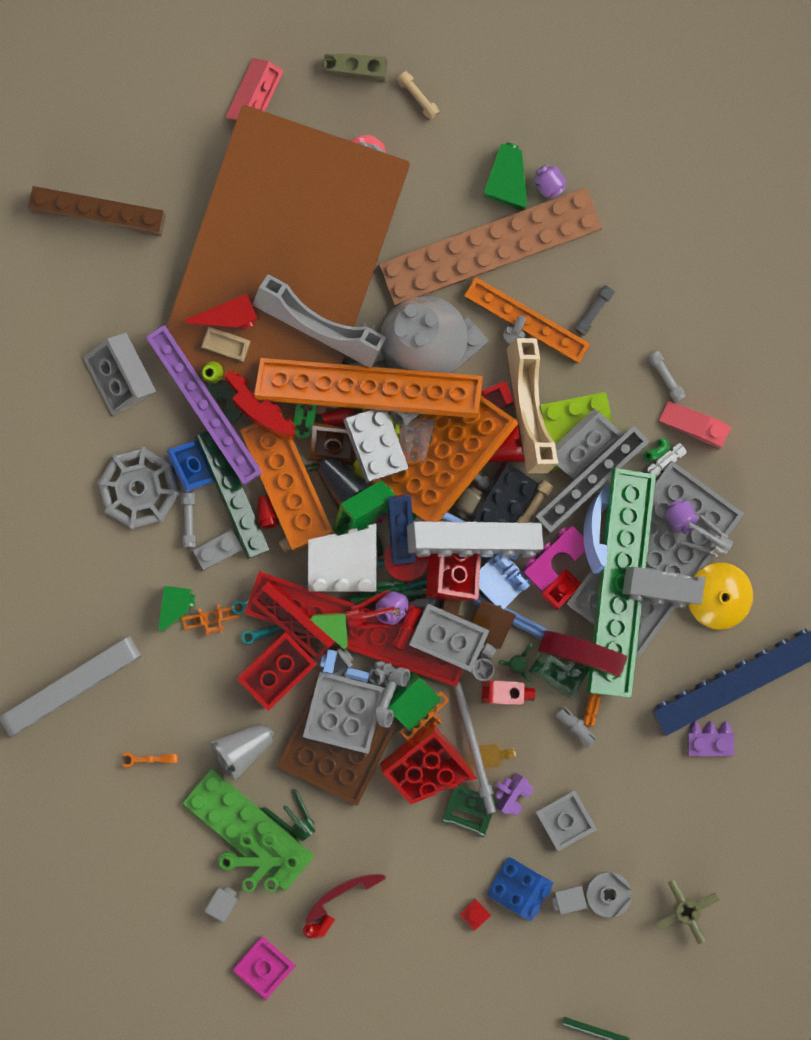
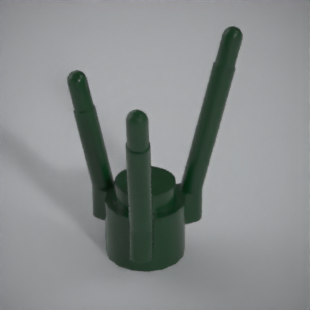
M530 642L521 655L513 656L510 661L500 660L499 664L509 666L512 672L520 673L527 682H530L531 679L525 672L527 667L525 657L533 644Z
M293 789V793L306 821L304 818L299 820L288 806L285 805L283 807L295 823L293 828L268 808L262 807L265 813L288 830L295 839L299 837L301 841H304L316 831L313 827L315 823L310 818L297 789Z

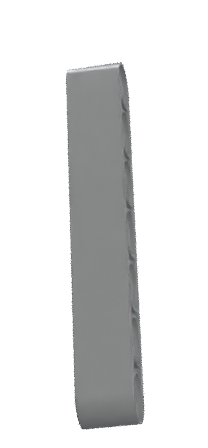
M129 636L0 716V722L11 738L134 662L142 655Z

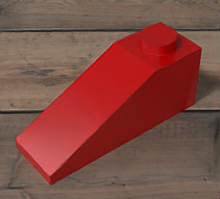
M245 294L187 318L185 321L187 324L242 327L245 330L255 326L254 321L259 320V317L252 305L250 295Z

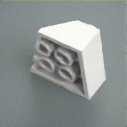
M376 524L368 525V529L360 531L357 528L351 529L348 534L339 536L331 534L308 540L309 591L376 592Z

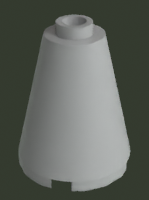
M260 723L214 740L209 745L212 752L214 750L217 751L218 754L215 759L229 778L232 776V780L235 781L272 744L274 733L268 725L264 726Z

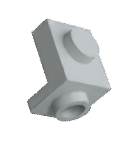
M339 647L336 650L338 653L333 675L337 676L345 673L347 668H352L351 661L354 660L347 649L342 651Z

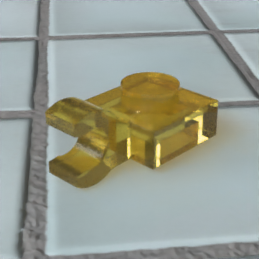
M499 743L478 746L484 768L501 766V759L516 757L515 748L499 750Z

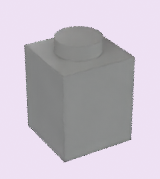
M581 885L554 891L555 897H552L554 910H559L561 915L587 908Z
M227 886L224 889L219 887L205 912L225 923L239 900L235 896L237 892Z

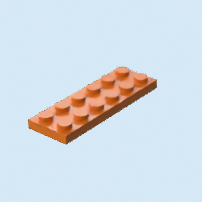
M255 423L240 429L251 456L263 472L260 478L292 551L308 545V540L334 534L293 439L283 438L270 433Z

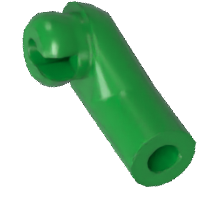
M658 439L656 441L658 448L645 451L643 454L645 461L657 460L670 450L668 439Z

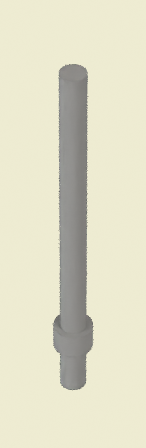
M458 682L457 687L453 686L480 785V788H478L479 794L484 800L487 814L496 813L492 798L494 793L492 786L488 784L461 682Z

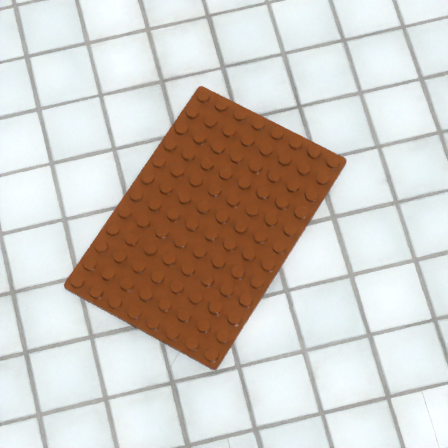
M243 105L240 109L166 327L194 370L201 373L202 367L207 362H217L223 368L222 381H225V375L232 370L235 374L240 373L247 382L245 386L248 390L255 391L260 358L342 364L345 354L255 306L254 308L259 320L254 321L255 326L245 330L242 327L187 324L185 319L245 294L250 295L253 303L259 287L269 274L288 284L298 299L316 314L334 323L355 327L410 167L409 161ZM208 326L251 340L245 361L243 362L201 348ZM209 368L206 373L209 376H213L214 371ZM288 403L297 406V403ZM301 404L308 411L311 408L313 409V406H310V404ZM318 405L317 414L322 415V413H325L327 406Z

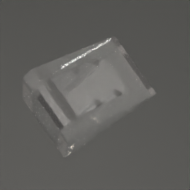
M414 418L399 430L401 449L406 461L425 462L434 426L433 419Z

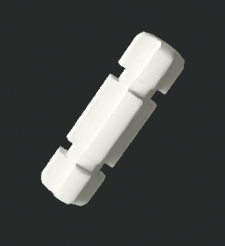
M676 444L672 451L669 450L657 459L656 464L652 463L647 467V472L649 474H656L657 477L661 474V470L665 471L671 461L675 463L678 457H683L687 453L686 449L682 444Z

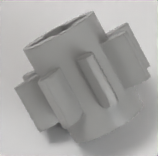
M383 661L376 662L375 666L370 667L369 680L373 685L386 689L388 678L395 668L391 663L385 665Z

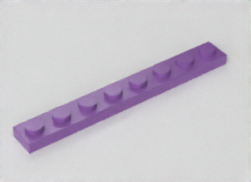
M163 325L146 337L242 483L246 485L261 475L263 472L166 326Z

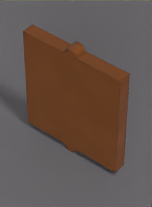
M482 599L472 623L489 630L484 644L489 643L501 649L516 614L503 609L501 605L497 606Z

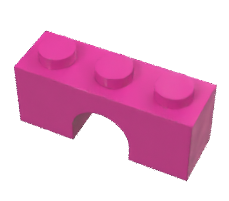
M565 526L556 535L559 539L553 545L550 542L547 543L543 550L540 551L542 555L537 560L533 557L524 565L526 568L524 574L541 593L558 577L551 566V560L555 555L565 554L574 562L585 552L584 538L573 526L570 529Z

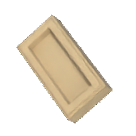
M208 326L201 348L244 362L251 340Z

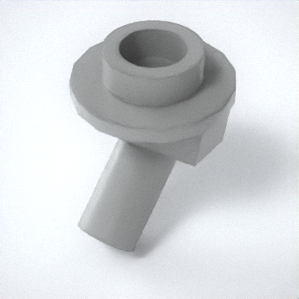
M518 315L515 325L508 326L503 332L504 340L509 345L516 338H525L526 333L522 329L527 319L526 317Z

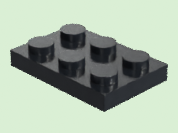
M503 461L471 514L470 519L474 522L516 523L539 484L510 463Z

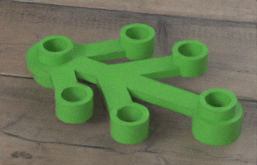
M247 832L241 836L240 843L244 847H250L259 857H237L235 853L226 851L218 859L220 868L225 871H230L235 866H260L251 877H247L243 881L242 887L247 892L253 891L260 879L273 866L282 867L274 877H269L265 881L264 887L269 892L275 891L279 887L280 881L289 872H299L304 866L303 855L296 850L289 851L277 840L276 835L272 832H268L262 837V843L266 847H272L281 857H273L255 840L252 833ZM248 836L251 839V843H246L244 837ZM267 836L273 839L272 843L266 841ZM225 858L230 861L229 866L224 864ZM289 859H294L296 861V865H291L289 863ZM247 881H251L253 883L252 888L247 886ZM269 881H273L275 883L274 888H271L269 886Z

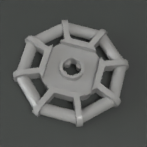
M143 446L141 449L112 455V460L96 484L99 485L105 515H110L129 526L131 530L144 525L165 521L164 518L177 496H180L172 469V462L164 460ZM140 458L138 465L130 467L123 465V462ZM145 459L160 468L157 471L144 466ZM119 466L122 470L119 478L115 482H110L109 480ZM163 472L165 473L168 489L161 488L159 475ZM136 482H139L140 485H144V489L141 490V494H138L136 491H132V488L135 487ZM108 487H115L118 500L113 504ZM161 494H167L168 496L158 511L154 506ZM122 504L131 509V517L116 508ZM151 508L155 513L137 518V511Z

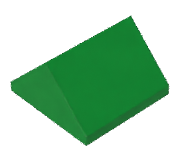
M410 671L408 684L405 687L396 686L387 709L392 710L394 716L411 731L442 699L416 673Z

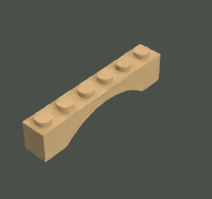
M516 338L506 348L526 470L527 473H548L558 464L555 442L546 429L540 408L538 386L540 354L537 338Z

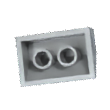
M127 333L107 338L83 357L112 416L144 401L156 392Z

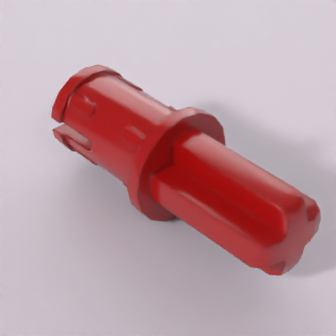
M409 605L403 621L399 622L400 628L393 641V646L402 650L406 648L412 632L415 631V625L423 611L422 609Z

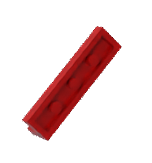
M270 580L251 599L258 608L317 660L335 642L310 620L311 617ZM265 591L273 598V605L264 606L257 599ZM269 608H274V614L269 610ZM276 608H284L290 613V620L281 621L277 617ZM284 623H291V629ZM293 623H301L307 628V635L298 636L294 632ZM301 638H307L308 644ZM310 638H318L325 644L318 653L311 647Z

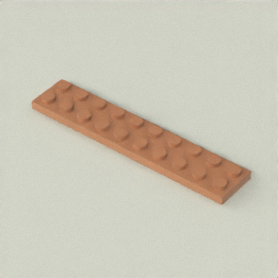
M586 187L380 263L379 266L394 306H397L408 299L430 294L600 231L602 226Z

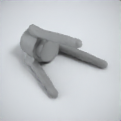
M703 515L700 516V519L716 533L715 536L691 522L688 523L689 527L711 540L709 546L712 549L685 541H680V545L710 553L715 557L719 554L724 557L726 556L733 544V541L728 539L727 534L720 531Z

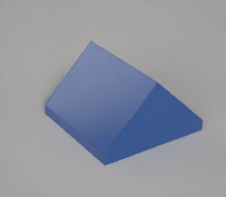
M197 441L166 451L186 493H192L214 482Z

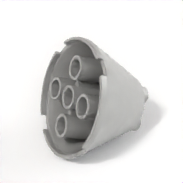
M418 296L398 304L387 315L380 331L381 335L387 337L381 352L386 364L392 369L451 373L461 363L468 345V332L461 314L447 301L433 296Z

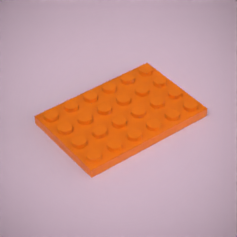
M482 396L478 418L422 414L400 441V446L409 469L371 482L376 484L382 480L393 490L396 496L411 495L412 513L425 522H439L516 427L518 422Z

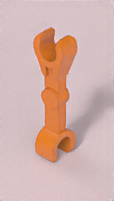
M132 753L122 754V756L131 757L130 764H122L126 768L132 767L135 762L154 763V761H159L162 763H178V754L136 758Z

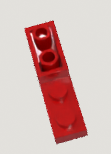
M231 370L225 375V381L236 393L232 397V403L241 413L270 433L291 440L295 438V425L290 419L287 418L285 420L280 414L282 410L274 401L271 403L268 399H265L262 403H259L261 400L255 398L254 390L249 391L245 386L247 382L240 373L235 374Z

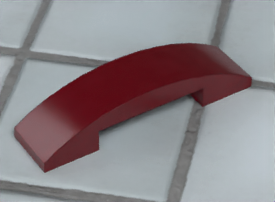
M545 630L538 648L540 653L583 664L619 678L622 675L628 658L627 655L598 644Z
M363 875L334 887L312 908L305 920L307 925L328 913L324 906L327 902L360 883L368 890L385 880V875Z

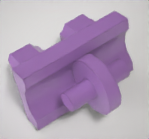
M515 773L512 779L506 777L502 784L496 781L494 785L499 790L495 796L499 800L495 807L505 814L510 813L518 816L522 805L515 800L519 794L526 798L530 797L534 788L528 783V779L518 773Z

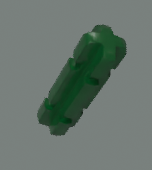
M401 580L376 582V592L361 591V595L363 597L371 596V594L377 595L385 590L388 592H403L404 582Z

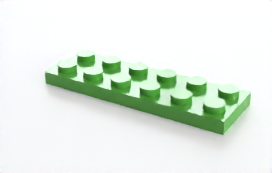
M213 769L209 771L183 802L185 806L245 857H259L250 847H244L240 843L241 836L247 832L252 833L255 840L273 857L281 856L272 847L263 845L262 837L268 832L274 833L277 840L289 851H299L304 857V866L299 872H289L280 881L279 886L285 891L315 856ZM245 836L244 841L246 843H251V839L248 836ZM270 836L266 837V841L268 843L273 842V839ZM290 858L289 863L293 866L296 865V861ZM273 866L266 875L274 877L282 866Z

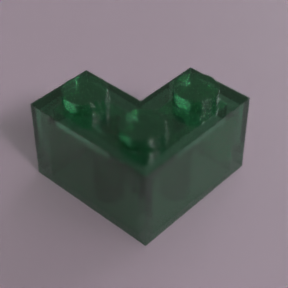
M539 653L529 673L562 695L574 698L590 667L564 658L558 661L551 655Z

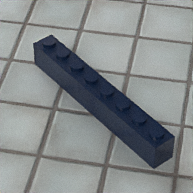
M805 628L795 633L796 638L789 642L786 638L774 644L776 648L770 652L764 649L754 654L756 659L750 662L745 659L735 664L736 669L729 673L727 669L715 675L716 679L708 683L706 679L696 684V690L690 693L685 690L675 695L677 700L671 703L665 700L656 705L657 710L652 713L664 736L691 724L810 662L811 630L807 631Z

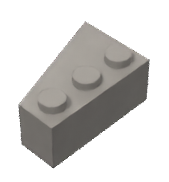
M626 567L622 594L630 595L631 600L643 601L644 597L651 599L650 603L664 605V601L672 602V607L685 608V605L702 604L706 577L684 576L681 573L673 574L661 570Z

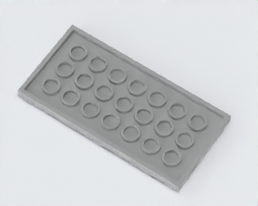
M671 461L655 483L646 568L673 574L681 573L684 576L693 577L701 568L709 563L713 555L680 545L679 542L685 541L712 549L709 546L711 540L695 530L687 534L674 532L665 518L667 506L680 499L690 502L698 516V521L695 525L713 536L716 533L700 519L701 515L713 523L720 531L729 535L744 513ZM591 570L566 605L594 625L600 572L595 574ZM643 597L636 657H640L676 608L671 606L672 602L664 601V605L650 603L651 599Z

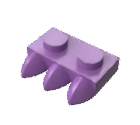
M694 721L688 731V756H734V733L730 724L725 721L721 725L719 733H717L716 726L712 721H709L704 728V733H702L700 725Z

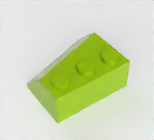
M606 392L540 405L544 424L555 445L594 408L612 423ZM556 465L552 469V473L559 470L560 467Z

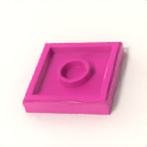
M261 936L232 971L266 1000L296 965L265 937Z

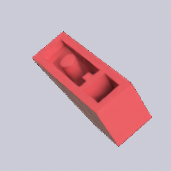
M670 401L667 402L659 422L717 449L723 446L731 428L730 425Z

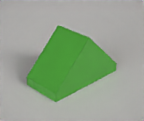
M346 612L314 614L310 620L343 649L348 646Z

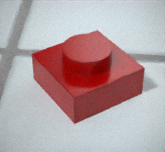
M477 899L460 913L461 917L474 931L491 916Z

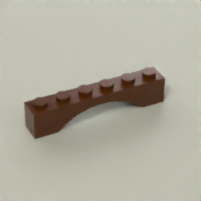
M32 186L28 206L32 213L96 221L162 237L166 216L164 210Z

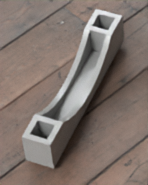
M269 274L259 287L252 304L369 368L374 364L387 338L368 327L345 326L321 317L304 305L288 284Z

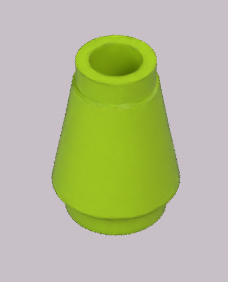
M214 361L207 362L201 370L202 378L211 384L219 382L223 377L222 366ZM209 368L214 371L211 377L206 373Z

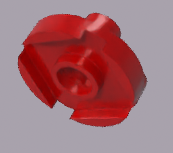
M390 544L385 551L384 560L387 571L397 580L413 581L421 577L428 567V556L419 557L415 553L416 562L406 563V565L402 563L393 564L391 561Z

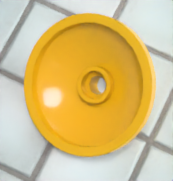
M717 562L701 568L693 577H706L702 604L688 605L692 615L699 623L708 628L723 630L736 626L748 615L752 606L753 589L749 578L741 569L728 563ZM724 593H726L728 596L726 601H722L721 599Z

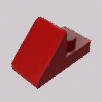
M565 569L541 596L558 610L582 583Z

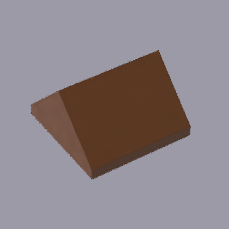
M313 423L310 460L321 462L325 458H335L344 465L353 466L355 451L346 427Z

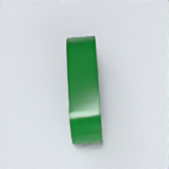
M297 403L293 421L296 427L294 430L296 437L307 438L312 433L318 405L310 404V406H313V409H309L307 415H304L305 407ZM303 419H306L305 427L309 428V430L301 433V429L297 428V425H301Z

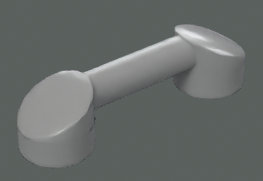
M398 668L388 678L387 687L379 706L376 708V718L378 724L382 727L388 728L393 722L394 713L387 708L396 686L405 687L410 679L409 669Z

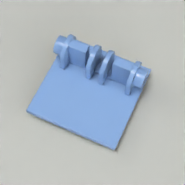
M495 554L480 569L479 589L494 605H501L503 609L522 590L524 591L530 586L529 583L531 581L509 557H501V554Z

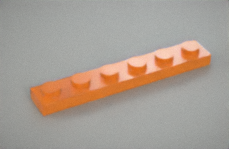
M475 277L464 295L468 300L513 326L518 315L526 317L527 319L522 329L523 332L533 338H537L538 341L578 364L590 346V343L477 277Z

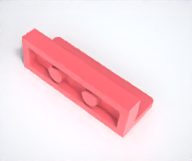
M253 58L226 117L237 121L243 105L265 111L284 71L270 61Z

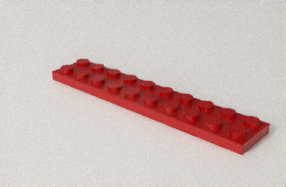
M259 570L245 614L278 625L251 601L268 580L310 617L314 614L344 613L351 610V606L357 604L320 591H309V587ZM265 591L257 599L264 606L273 605V598ZM366 607L361 608L364 609L365 613L375 611ZM269 608V610L274 614V608ZM276 608L277 617L281 621L290 620V613L284 608ZM377 616L367 618L365 623L382 622ZM347 621L348 646L346 649L457 687L463 668L410 646L409 642L414 632H412L404 650L393 646V641L400 628L399 622L391 625L389 628H364L357 630L356 627L350 629ZM284 623L291 629V623ZM293 623L294 631L307 635V628L301 623Z

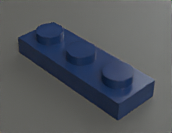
M411 495L387 497L391 561L393 564L416 562L415 553L408 552L407 526L413 523Z

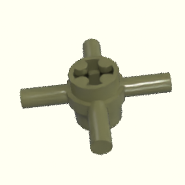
M676 879L668 882L677 902L674 906L673 914L655 922L658 931L678 921L683 925H689L697 943H703L706 939L697 921L700 917L701 909L719 901L717 894L713 893L696 902L691 898H685ZM687 905L689 908H692L694 911L692 916L681 915L684 911L683 906Z

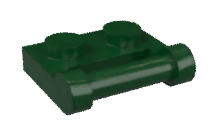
M458 785L453 789L442 823L457 825L476 832L478 836L484 838L492 814H487L484 800L478 792ZM493 798L494 806H496L497 799ZM456 808L483 818L482 824L480 825L453 815V809Z

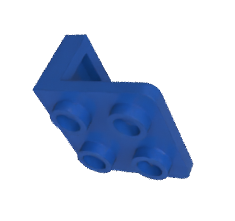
M509 857L500 869L487 895L516 914L532 921L539 913L543 900L550 894L554 882Z

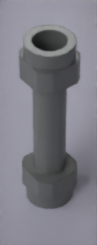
M606 285L601 288L595 303L583 320L580 319L574 329L583 336L587 334L591 328V322L605 302L610 301L615 293L614 290Z

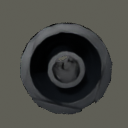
M325 458L318 464L319 469L317 473L338 511L341 503L373 485L370 482L366 483L364 478L335 458Z

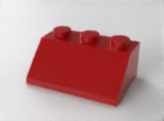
M430 553L428 557L426 598L443 601L478 600L480 554L460 557L459 553H451V556L439 557L438 553Z

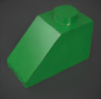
M164 586L159 631L165 632L190 613V608H194L196 595L192 594L191 589Z

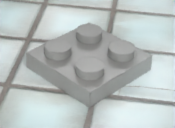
M575 790L536 811L557 851L566 848L597 830Z

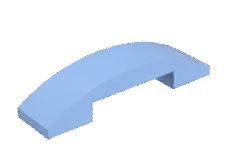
M609 483L594 496L584 521L583 538L588 563L595 574H598L606 567L607 545L599 544L601 513L608 507Z

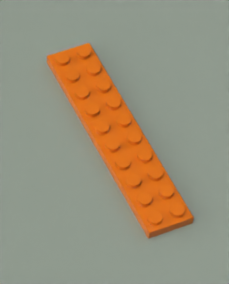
M260 358L254 396L257 400L263 401L268 399L269 401L478 418L483 376Z

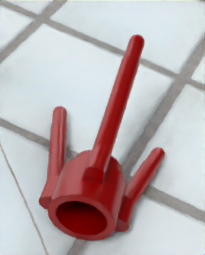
M385 590L360 604L351 606V610L346 611L349 628L356 627L357 630L364 628L391 627L390 624L365 622H367L369 617L395 611L396 607L383 608L368 613L361 609L385 596L388 591Z

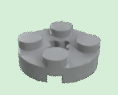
M604 872L598 874L588 885L586 893L588 904L600 916H619L628 909L631 903L632 893L630 885L623 876L617 873ZM605 889L608 891L613 889L615 891L613 893L615 897L613 900H604L605 894L603 892Z

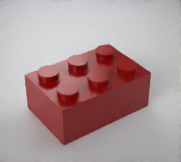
M283 630L236 676V679L269 711L317 664Z

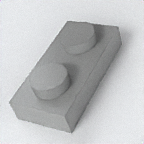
M230 530L196 548L193 552L202 569L206 570L242 551L243 548L234 531Z

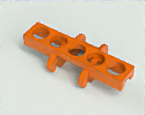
M217 604L218 610L202 613V609L199 608V614L183 617L182 621L184 630L205 626L206 629L203 632L209 636L210 632L219 630L223 633L222 629H225L224 625L221 626V622L240 618L241 614L230 616L229 611L232 610V607L221 609L220 604ZM236 605L235 609L240 612L239 605ZM224 611L227 613V617L223 618L222 612ZM210 613L216 615V620L213 622L207 619ZM197 617H200L201 623H197ZM193 619L194 625L187 626L186 620ZM209 624H219V626L208 628Z
M441 691L437 695L439 697L443 696L445 701L442 704H437V708L435 710L432 709L428 713L429 718L427 720H421V724L418 723V727L413 728V732L409 736L404 734V731L407 729L406 727L400 731L407 741L420 728L425 727V724L432 717L435 718L433 721L435 725L438 723L442 724L440 721L442 718L440 716L437 718L435 714L449 699Z

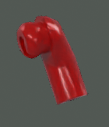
M325 914L320 923L306 924L303 927V934L310 939L324 937L335 919Z

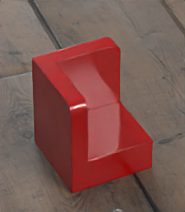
M506 381L481 392L482 397L499 409L514 404L513 396Z

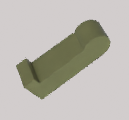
M339 53L324 55L323 73L376 79L381 82L386 80V57Z

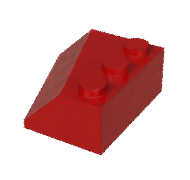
M430 722L380 763L382 773L410 804L432 797L437 792L447 788H455L458 784L465 781L477 779L460 752L433 722Z

